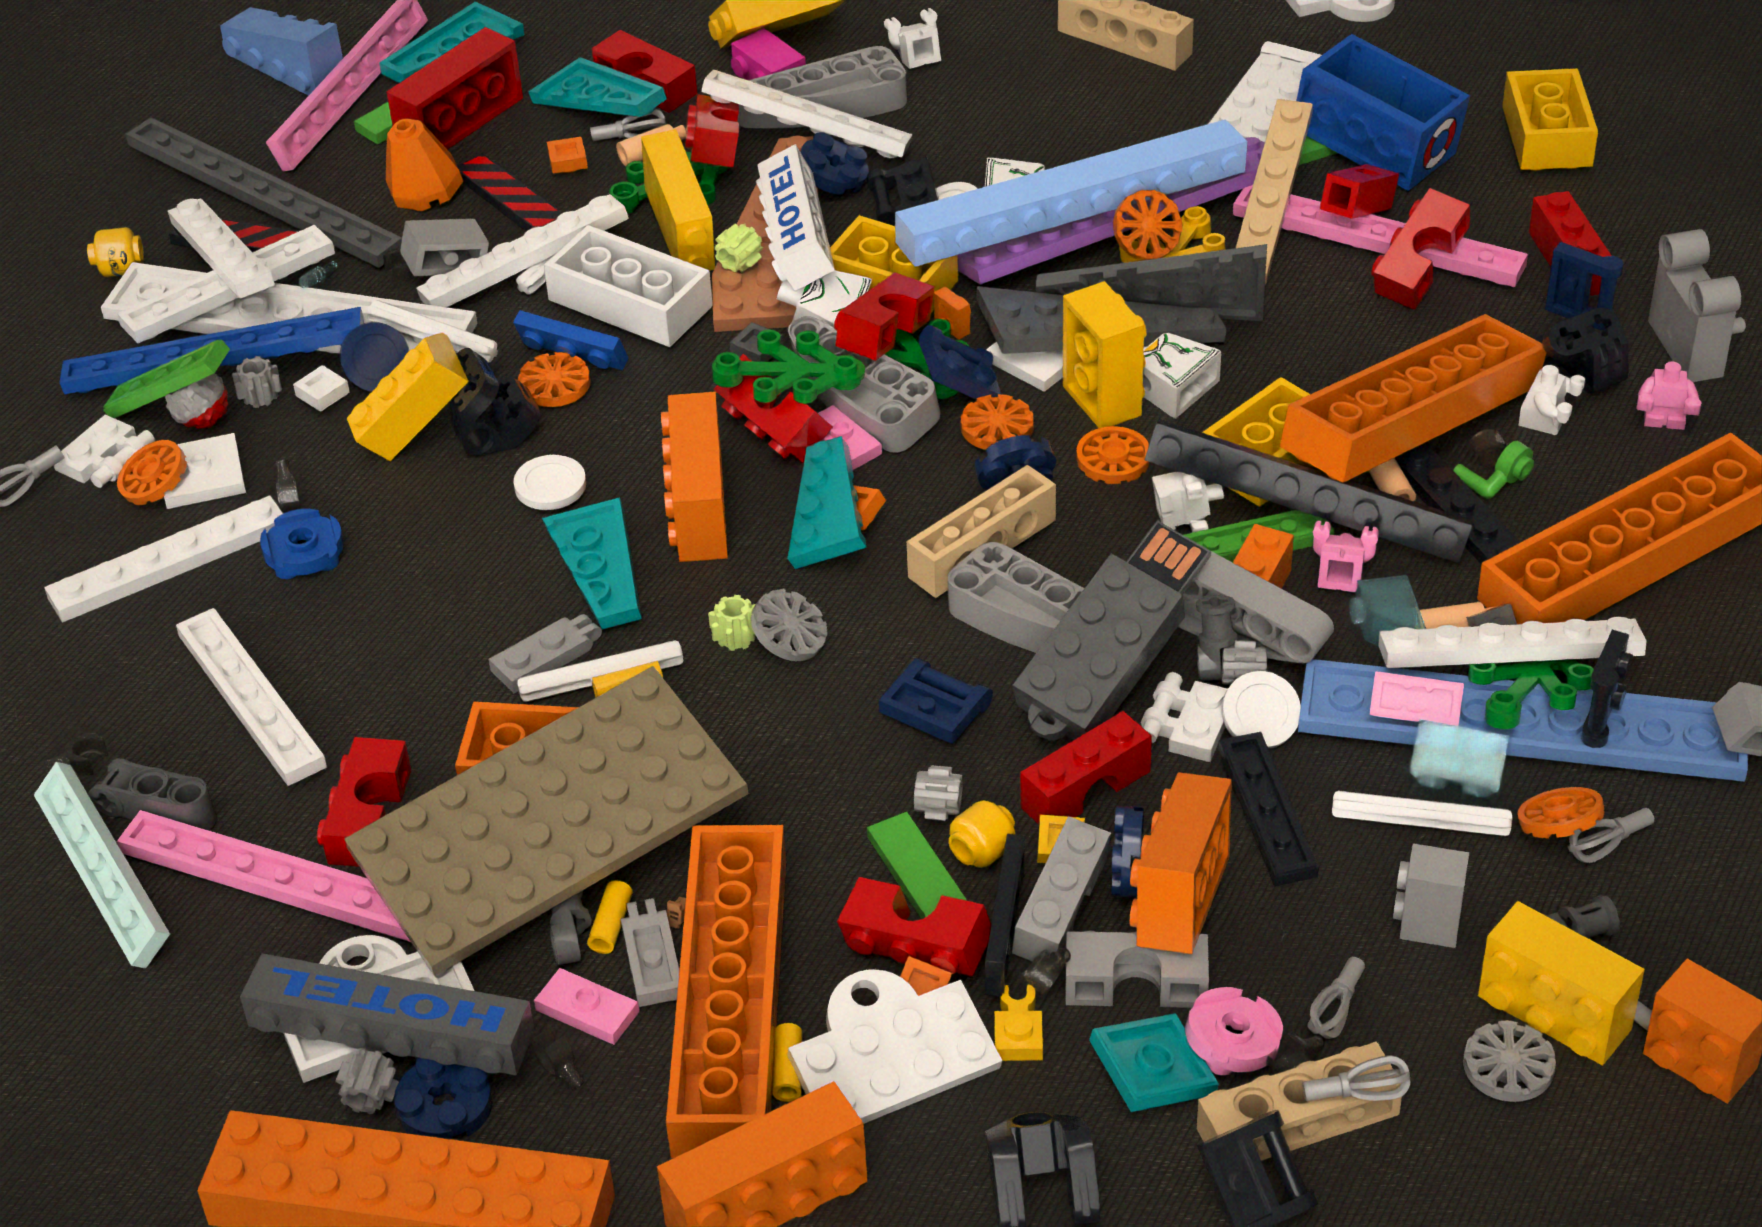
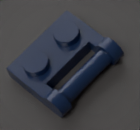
M1560 242L1553 251L1545 310L1569 319L1595 309L1588 306L1592 276L1595 274L1602 277L1597 308L1603 307L1614 312L1612 308L1617 278L1622 275L1623 261L1616 256L1602 257ZM1603 323L1591 325L1595 329L1605 330Z
M928 325L922 330L919 344L933 381L976 400L987 395H991V397H998V394L1002 395L996 380L997 376L991 368L993 363V354L983 348L973 349L944 336L941 329L932 325Z
M916 658L879 699V712L953 744L976 715L987 710L993 697V691L981 684L975 687L932 669L929 662Z

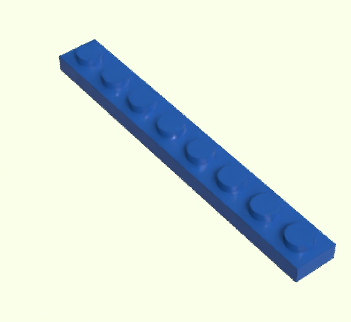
M361 307L64 360L59 383L64 394L75 392L87 393L97 388L118 386L220 339L230 348L220 366H236L243 363L244 359H252L255 356L264 359H274L284 354L312 352L318 348L342 345L343 340L352 329L364 324V316Z

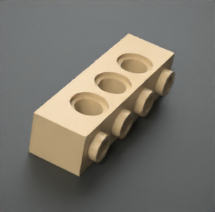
M1058 0V31L1174 71L1192 55L1194 19L1180 15L1175 11H1167L1152 6L1147 2L1137 0Z
M1026 465L906 541L908 578L937 598L948 591V573L982 544L998 542L1012 549L1056 520V484L1031 466Z
M1373 1042L1361 1047H1349L1339 1054L1318 1061L1303 1062L1296 1068L1272 1076L1263 1075L1250 1083L1232 1089L1216 1090L1208 1096L1198 1099L1197 1130L1205 1142L1250 1122L1262 1114L1279 1110L1284 1121L1281 1129L1290 1151L1398 1116L1402 1097L1374 1101L1359 1099L1353 1096L1345 1098L1336 1096L1305 1101L1302 1082L1338 1076V1073H1347L1360 1063L1385 1056L1379 1044ZM1387 1064L1367 1070L1359 1074L1358 1076L1379 1071L1392 1070L1393 1068L1391 1064ZM1401 1083L1360 1090L1374 1092L1391 1091L1399 1088ZM1263 1135L1253 1139L1260 1159L1270 1158L1271 1154Z

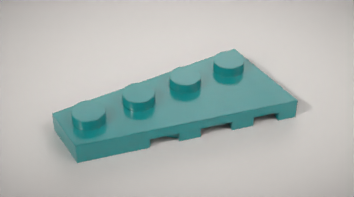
M581 57L529 91L530 98L534 104L637 117L652 113L656 106L667 99L661 86Z
M620 497L542 518L550 537L601 629L642 619L625 512Z

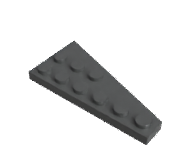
M1267 244L1037 274L1036 292L1066 295L1105 281L1116 294L1118 293L1123 297L1124 301L1189 308H1207L1215 310L1220 319L1263 321Z
M977 286L976 301L1002 354L1063 351V295ZM1125 301V304L1135 315H1139L1145 323L1147 335L1144 338L1145 346H1149L1164 333H1171L1198 343L1225 342L1226 327L1215 310Z

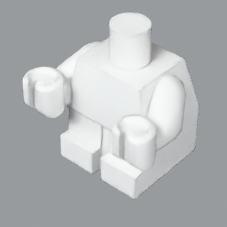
M928 8V12L925 9L922 10L920 14L926 24L918 23L901 27L900 22L894 17L891 18L892 21L889 19L884 21V26L888 30L889 42L894 49L898 50L902 63L909 69L941 61L936 25L937 13L931 8Z
M1553 365L1544 366L1542 370H1539L1521 406L1518 425L1557 435L1562 423L1565 424L1569 420L1572 412V405L1565 402V395L1567 392L1574 396L1580 395L1585 385V378L1581 375H1574L1568 378L1559 374L1557 367Z
M1172 472L1152 477L1156 508L1161 523L1173 530L1176 529L1175 526L1189 524L1192 533L1208 529L1207 521L1204 519L1207 515H1210L1209 502L1224 498L1221 485L1211 484L1206 486L1204 479L1182 472Z

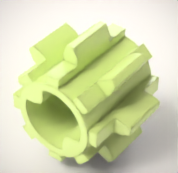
M733 224L715 239L718 242L714 248L716 250L715 257L720 261L724 269L728 268L733 272L740 270L743 273L762 258L759 253L763 249L761 246L762 238L757 235L753 227H746L745 224L740 226Z
M741 595L721 598L719 604H715L714 611L708 613L712 640L718 641L721 647L726 646L731 651H735L738 648H743V650L748 648L750 641L754 642L755 633L751 625V615L756 604L751 605V601L749 599L744 600L741 598Z

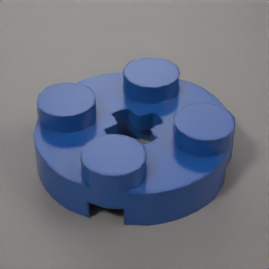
M297 509L283 513L274 519L275 526L268 533H266V528L261 533L260 545L264 560L268 566L275 570L276 576L281 579H291L295 576L312 574L321 570L329 571L337 567L340 562L339 555L344 546L340 524L331 515L330 519L320 516L319 510ZM306 540V543L298 544V541Z

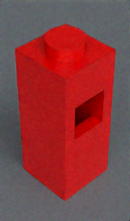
M1369 164L1327 173L1320 209L1350 219L1392 209L1399 173Z

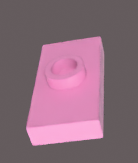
M834 405L818 413L833 426L822 441L842 436L849 446L853 470L882 454V444Z
M1375 671L1370 715L1458 727L1464 683Z
M561 968L558 969L534 999L536 1011L615 1045L639 1013L638 1001Z

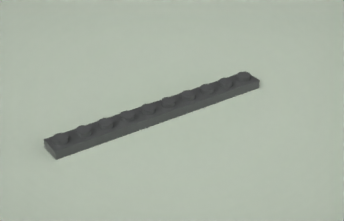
M152 117L126 133L128 146L296 228L304 230L315 225L333 242V246L378 268L400 253L402 237Z

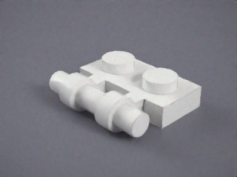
M104 415L61 451L65 458L55 464L54 468L55 471L82 483L91 479L95 486L101 488L108 481H116L126 461L140 448L155 442V438L147 430H144L136 437L133 426Z
M1170 672L1166 675L1164 681L1158 683L1153 694L1155 702L1152 707L1145 711L1141 725L1152 735V743L1156 742L1158 736L1169 738L1168 752L1211 762L1226 727L1222 718V701L1228 689L1195 681L1190 692L1180 689L1183 681L1182 677L1175 672ZM1170 709L1181 712L1178 719L1169 717Z

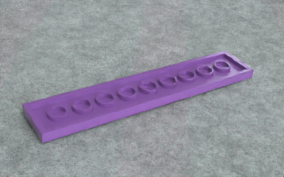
M1256 137L1245 138L1247 140V153L1244 173L1170 193L1166 196L1177 205L1180 212L1253 185L1265 142L1260 141ZM1151 199L1146 200L1148 209L1151 203ZM1162 202L1159 203L1157 213L1165 208ZM1137 203L1131 205L1139 211ZM1116 209L958 254V271L975 282L983 284L1114 236L1113 218ZM1125 212L1122 215L1124 220L1133 219ZM1124 228L1121 231L1123 233L1125 231L1131 230V228Z

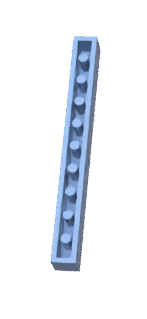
M1225 119L895 212L896 244L916 267L1115 210L1127 196L1141 190H1156L1167 195L1244 173L1247 140ZM1135 200L1131 201V205L1137 203Z

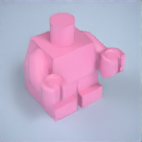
M1668 362L1665 364V369H1655L1652 375L1645 380L1638 392L1636 409L1644 411V426L1662 428V425H1666V428L1684 430L1686 415L1699 416L1702 403L1699 400L1694 382L1687 379V371H1681V365L1677 362Z
M1317 521L1313 529V550L1321 557L1318 588L1341 589L1342 591L1359 593L1363 563L1368 562L1375 555L1379 530L1377 527H1373V530L1369 531V526H1365L1362 530L1361 538H1355L1349 533H1343L1340 536L1330 535L1331 524L1325 521V525H1321V521Z

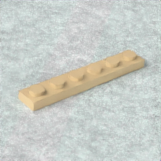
M1277 98L1236 248L1267 244L1265 283L1268 280L1312 118L1313 104Z

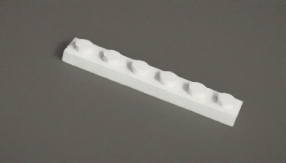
M713 69L704 79L701 92L710 94V97L717 102H734L743 105L746 111L754 114L767 113L777 116L778 121L787 125H797L798 123L810 127V130L815 134L821 132L844 138L843 141L848 145L857 147L865 145L877 149V153L884 157L896 158L898 156L902 158L910 146L912 134Z
M610 194L596 197L588 205L576 211L565 212L559 215L557 220L543 227L532 228L524 236L510 243L498 244L491 252L479 258L465 260L458 268L446 274L430 277L425 284L416 288L420 299L426 305L448 307L555 255L587 225L605 231L629 219L625 206Z
M201 198L184 200L176 208L168 210L172 225L240 299L275 285L270 270Z
M312 225L253 252V254L270 270L273 280L276 281L304 267L318 263L322 259L335 254L333 242L315 225ZM213 270L119 312L117 315L120 326L137 343L152 339L177 325L187 323L191 319L212 309L220 308L239 297Z
M271 496L253 501L248 505L216 516L211 520L179 531L174 535L147 546H142L137 550L44 587L47 598L63 623L260 542L263 530L266 528V533H268L275 526L274 519L283 513Z
M214 608L176 624L180 639L287 786L327 768L323 753Z
M1612 617L1608 620L1600 621L1570 619L1566 622L1558 623L1527 621L1517 625L1485 623L1475 627L1442 625L1434 629L1400 627L1392 631H1379V648L1387 668L1599 658L1612 629L1629 634L1626 652L1633 654V656H1645L1647 641L1636 619L1625 617Z

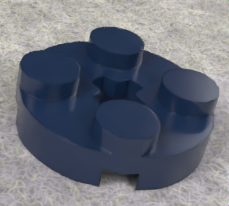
M821 132L816 133L812 140H808L803 144L800 152L813 172L817 188L833 194H844L846 189L855 188L853 192L855 193L862 189L869 173L868 165L865 162L867 154L863 149L857 146H848Z
M1019 435L992 444L986 449L988 456L982 462H980L978 456L974 464L980 486L988 490L1026 465L1031 466L1052 481L1054 478L1052 471L1056 466V457L1051 442L1041 437L1042 443L1032 442L1030 435Z
M1116 806L1115 845H1113L1112 895L1137 898V887H1131L1130 875L1134 859H1141L1144 807Z
M418 1058L415 1066L403 1075L394 1094L397 1116L407 1134L452 1139V1136H457L467 1131V1136H470L483 1126L492 1109V1097L487 1072L479 1068L457 1064L443 1065L434 1060ZM451 1094V1097L454 1098L453 1101L444 1100L441 1106L435 1105V1098L439 1095Z

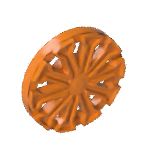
M1141 190L1127 196L1119 204L1113 218V231L1119 246L1128 255L1139 260L1157 259L1167 255L1178 244L1183 231L1182 218L1180 217L1177 205L1166 194L1156 190ZM1145 197L1151 198L1149 209ZM1132 200L1137 202L1139 211L1131 206ZM1162 202L1165 208L1157 213L1159 203ZM1125 212L1133 219L1124 220L1122 215ZM1167 215H1172L1173 221H1162ZM1131 228L1132 233L1125 236L1121 230ZM1162 229H1172L1173 236L1171 237ZM1158 238L1166 244L1164 249H1161ZM1135 239H1139L1137 249L1131 247ZM1149 241L1152 252L1147 254L1146 247Z
M555 352V355L550 356L548 353L534 357V361H527L518 376V381L529 389L537 405L543 407H558L573 403L585 395L591 383L590 371L585 361L576 355L571 357L566 352Z
M998 394V397H991V395L979 397L976 402H970L964 408L960 421L961 433L970 444L984 450L998 442L996 440L1016 436L1015 434L1018 436L1030 435L1031 437L1034 430L1033 412L1030 411L1028 404L1020 399L1014 400L1009 395Z
M1118 426L1098 428L1084 435L1079 441L1076 450L1077 464L1079 469L1085 472V476L1096 482L1099 480H1104L1106 484H1121V481L1125 480L1130 482L1138 479L1141 473H1145L1150 465L1149 461L1144 460L1149 442L1143 435L1129 428Z
M170 440L155 441L140 448L126 461L119 473L117 480L119 492L128 502H133L135 505H146L148 501L153 503L162 499L168 489L172 491L181 480L180 475L185 473L187 462L185 461L186 456L175 442Z
M1566 787L1540 793L1525 801L1518 809V819L1523 832L1526 834L1532 833L1533 837L1549 838L1551 834H1556L1557 838L1574 835V830L1579 829L1583 832L1595 826L1596 820L1600 821L1604 817L1602 796L1595 790L1583 787Z

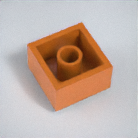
M1687 958L1655 995L1643 1054L1651 1058L1660 1067L1673 1071L1695 1084L1701 1091L1712 1094L1728 1104L1759 1065L1762 1054V1001Z

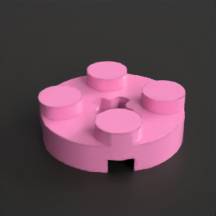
M1233 987L1214 988L1200 994L1195 1000L1193 1008L1189 1011L1185 1026L1186 1038L1193 1051L1206 1061L1211 1072L1218 1075H1228L1232 1071L1251 1072L1272 1064L1276 1059L1283 1032L1281 1018L1271 1004L1257 996L1256 1002L1249 998L1241 997L1243 990ZM1226 1025H1230L1234 1030H1240L1244 1032H1242V1034H1236L1228 1031L1225 1028Z

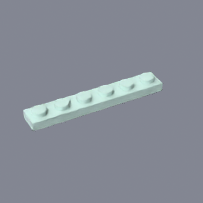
M56 762L34 796L131 966L147 968L170 933L71 765Z

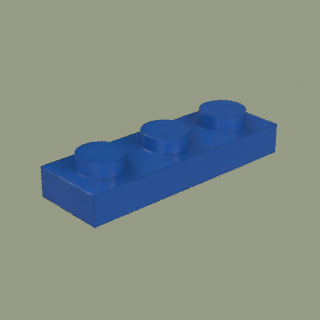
M519 310L513 322L522 342L535 350L544 348L555 352H566L571 357L576 355L603 369L612 367L623 370L629 359L618 337Z

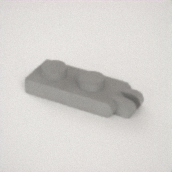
M585 614L579 615L572 620L566 617L561 618L489 658L490 670L513 693L519 691L517 682L520 677L560 668L590 651L593 642L601 636L602 630L597 624L592 623V620Z
M654 898L645 900L647 914H638L635 901L627 903L629 917L620 919L639 1007L677 1000L679 966L666 910L657 911Z

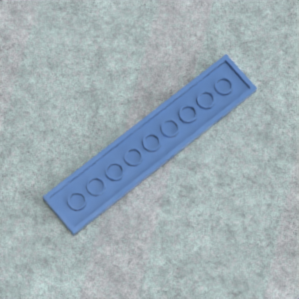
M1316 659L1306 663L1298 732L1743 782L1746 779L1748 754L1727 750L1712 709L1716 702L1626 693L1621 709H1612L1606 725L1609 727L1607 744L1601 748H1591L1582 742L1581 735L1584 722L1590 711L1593 695L1592 689L1577 690L1575 707L1570 710H1558L1550 706L1549 696L1538 683L1521 702L1522 708L1519 725L1512 729H1498L1488 725L1484 720L1486 701L1491 698L1492 693L1500 690L1506 691L1515 681L1500 680L1493 681L1487 685H1479L1471 682L1468 676ZM1375 671L1464 683L1458 727L1370 715Z

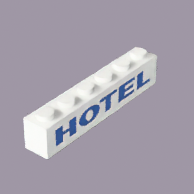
M796 144L757 164L760 178L756 180V183L762 193L759 195V198L765 209L762 211V214L768 225L765 228L771 241L768 246L775 259L772 261L773 268L782 282L788 280L794 291L829 274L835 268L813 172Z

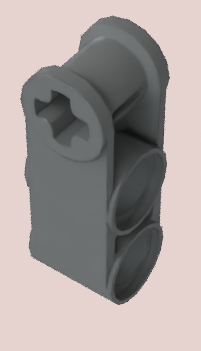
M117 758L112 760L107 768V776L101 784L94 785L88 793L96 809L112 817L133 820L138 812L142 810L205 830H210L217 820L207 785L203 779L165 771L161 768L135 764L125 759Z

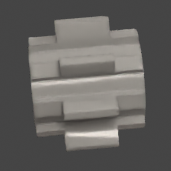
M255 356L252 359L246 358L241 365H237V372L232 374L237 399H243L246 405L251 404L253 408L272 404L271 401L278 397L277 392L282 391L277 365H271L268 359L264 360L259 356Z
M1235 640L1234 646L1223 648L1221 664L1222 684L1231 685L1237 678L1250 672L1266 671V647H1255L1256 641Z
M934 765L928 768V772H917L914 790V811L925 812V819L946 821L948 815H958L962 801L963 776L952 774V767Z
M363 1049L359 1051L358 1055H353L351 1063L342 1062L335 1081L341 1084L338 1094L342 1096V1104L348 1105L352 1108V1111L358 1113L361 1111L373 1114L376 1108L381 1109L384 1100L392 1102L399 1082L393 1079L396 1069L392 1068L394 1062L391 1058L387 1059L382 1055V1052L376 1050L371 1052Z

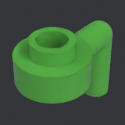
M1513 441L1503 450L1496 462L1495 472L1487 480L1462 464H1458L1453 471L1471 490L1483 498L1491 499L1507 482L1511 484L1517 480L1522 481L1530 474L1534 466V460L1532 459L1533 450L1519 441Z

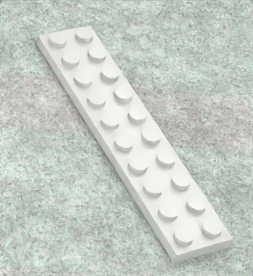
M132 262L101 306L104 319L119 321L117 313L206 273ZM275 283L272 287L241 299H234L220 308L212 309L191 319L187 323L177 325L171 329L212 334L355 307H361L364 323H368L371 321L368 319L367 307L371 306L374 300L394 305L471 333L477 325V317L474 311ZM400 332L408 344L409 351L422 341V339ZM341 345L318 348L317 351L340 354Z

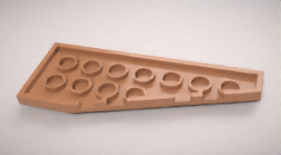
M814 136L779 138L770 157L796 144L800 151L803 144L808 140H812ZM757 184L737 225L745 224L746 227H753L757 235L761 236V246L763 249L759 253L762 258L743 273L740 270L733 272L728 268L724 269L718 260L712 273L714 332L744 330L751 322L767 329L789 327L796 311V306L776 299L782 281L772 265V261L775 259L768 246L771 241L765 230L768 225L762 214V211L765 209L759 198V195L762 193Z

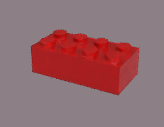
M484 27L386 91L392 127L402 119L419 120L448 150L522 100L523 93L515 40Z

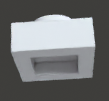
M323 365L293 384L295 395L320 412L350 393L348 381Z

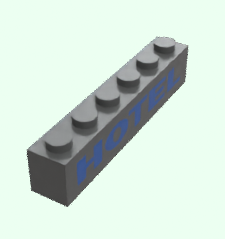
M261 953L240 996L248 1026L263 1032L276 1031L298 1035L307 1040L320 1039L342 1043L356 1049L364 1047L385 1051L399 1057L413 1056L434 1060L443 1065L457 1064L479 1068L487 1073L500 1072L517 1075L535 1032L530 1001L263 953Z

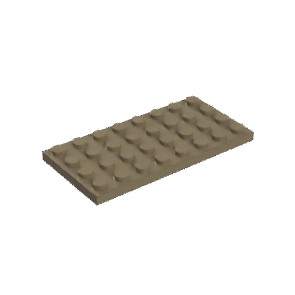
M652 666L344 838L350 854L432 974L436 976L749 793L744 779L655 667Z

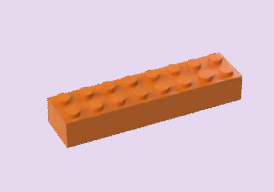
M1484 314L1288 404L1280 447L1295 455L1298 460L1309 463L1325 472L1331 479L1344 483L1528 392L1539 370L1543 368L1546 352L1541 342Z
M1730 432L1482 562L1477 600L1487 608L1511 604L1517 624H1523L1527 621L1558 623L1566 622L1570 619L1586 620L1761 525L1762 455Z
M783 825L692 826L666 1115L671 1158H675L771 1112L786 876Z
M230 1110L197 1190L208 1225L217 1227H606L615 1198L609 1160Z

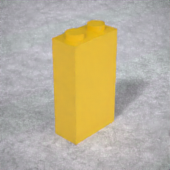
M726 0L709 16V31L712 38L718 41L721 49L731 46V43L763 28L772 33L829 15L846 0Z
M677 130L641 136L645 191L671 256L709 271L714 270L712 215Z

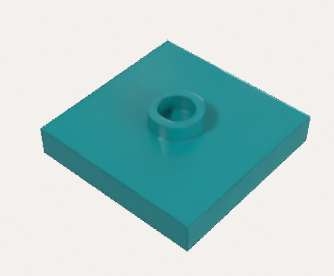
M1176 1013L1094 1028L1092 1030L1089 1041L1131 1112L1203 1098L1216 1091L1219 1086L1205 1060L1200 1058L1189 1045L1185 1034V1027Z

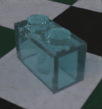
M1420 719L1410 767L1411 776L1419 777L1418 785L1444 789L1445 783L1462 785V793L1489 798L1490 791L1500 793L1510 738L1508 735Z

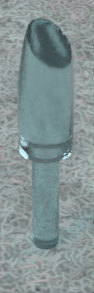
M333 261L324 267L317 266L306 272L299 280L300 287L308 288L325 279L328 272L337 267V263Z

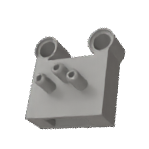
M1702 229L1666 234L1660 237L1659 261L1648 319L1672 361L1679 363L1681 371H1687V379L1693 382L1723 377L1732 334L1742 333L1746 329L1745 320L1742 317L1735 318L1736 311L1741 305V291L1734 276L1711 279L1702 266L1708 262L1710 256L1708 237Z

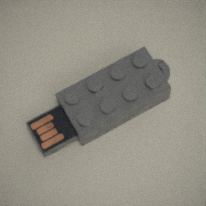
M1157 520L1127 562L1112 553L1108 556L1013 684L1016 704L1028 713L1029 724L1034 733L1048 739V741H1055L1064 736L1075 740L1112 718L1185 618L1183 593L1211 557L1210 550Z

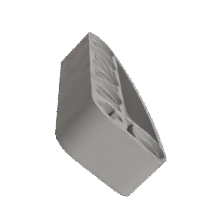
M883 46L868 47L748 80L861 118L898 110L907 103L906 70L892 51ZM739 104L737 122H739L741 127H806L798 123L797 125L784 124L777 120V116L771 114L748 112L744 109L743 105Z
M804 316L794 320L789 325L788 334L793 352L809 363L820 362L810 355H802L796 350V335L806 330L816 332L819 335V345L836 356L850 355L864 364L865 376L857 388L853 390H839L832 387L819 394L818 397L827 407L834 405L882 444V449L889 452L905 451L940 419L941 413L935 385L928 377L885 354L875 361L836 347L837 331L834 327L817 318ZM808 377V378H809V379H812V380H816V379L819 378V377Z
M989 542L976 548L948 573V609L955 618L984 633L1037 653L1084 588L1004 544Z
M1212 551L1211 557L1183 593L1185 618L1178 626L1185 631L1199 636L1202 633L1201 613L1196 610V601L1209 595H1225L1233 597L1235 600V608L1231 611L1232 630L1237 633V640L1256 641L1255 647H1266L1267 658L1308 663L1334 632L1332 620L1322 610Z

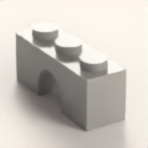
M1068 816L1015 926L1013 954L1052 970L1056 969L1066 948L1067 931L1073 932L1075 918L1084 895L1090 896L1107 860L1110 832Z
M1067 931L1066 1005L1113 1006V991L1116 985L1124 979L1140 977L1156 985L1160 993V1007L1193 1008L1195 1000L1200 994L1208 991V934H1200L1193 954L1138 947L1137 932Z

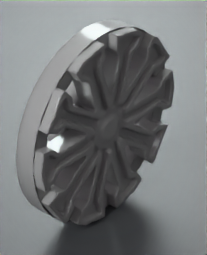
M785 589L772 590L759 599L752 611L751 625L757 639L771 653L790 661H805L814 657L823 647L827 636V623L823 622L821 611L813 603H808L806 597L793 591L788 593ZM762 624L769 625L770 628L763 627ZM774 638L779 641L778 644L773 641Z
M1509 1020L1498 1021V1024L1493 1025L1488 1023L1476 1029L1475 1034L1467 1040L1463 1066L1470 1082L1482 1093L1502 1101H1526L1542 1094L1552 1083L1556 1068L1555 1053L1552 1044L1542 1037L1543 1034L1527 1024L1524 1027L1517 1025L1518 1022ZM1497 1035H1503V1042L1497 1037ZM1514 1036L1520 1037L1517 1043H1514ZM1531 1044H1534L1536 1046L1533 1048H1528ZM1478 1056L1481 1057V1059H1474L1472 1057ZM1544 1059L1546 1063L1537 1060ZM1490 1070L1488 1075L1480 1076L1479 1072ZM1532 1073L1541 1075L1543 1078H1537ZM1501 1081L1506 1083L1504 1088L1496 1087L1497 1082ZM1522 1081L1527 1088L1522 1089L1517 1083Z

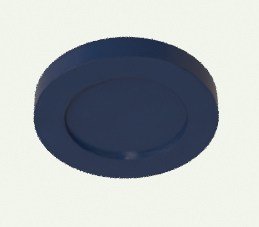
M368 322L355 327L347 334L340 349V364L344 374L354 385L367 391H373L381 379L388 376L400 364L409 352V347L404 337L395 328L384 323Z

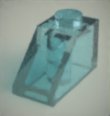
M1407 575L1357 580L1356 598L1350 599L1349 608L1353 624L1359 623L1364 640L1379 647V631H1392L1400 627L1426 629Z

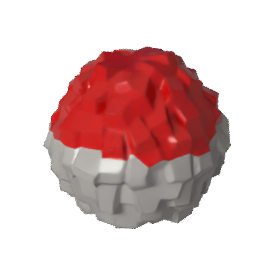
M214 373L179 389L172 395H166V408L177 423H182L186 427L211 428L222 415L227 413L228 392L222 378Z

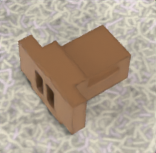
M678 897L675 902L670 900L667 902V917L670 927L679 929L684 922L686 898Z

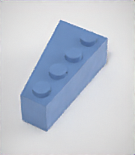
M249 7L220 25L223 38L222 45L226 54L308 96L343 59L337 24L328 22L325 25H320L318 20L308 19L303 22L298 21L297 17L293 15L279 17L277 12Z

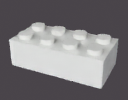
M587 225L544 264L548 299L550 301L668 347H671L713 306L709 270Z

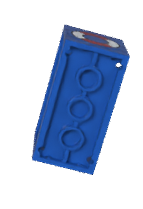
M1351 34L1302 70L1296 101L1313 104V114L1307 132L1309 138L1359 165L1369 164L1399 173L1397 185L1409 191L1456 154L1470 95Z

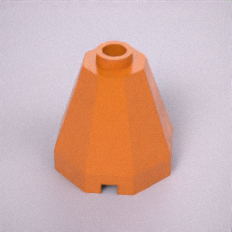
M402 119L396 122L387 133L385 180L398 208L424 211L431 208L429 202L436 199L439 200L440 204L450 201L463 183L461 173L452 154L419 120Z

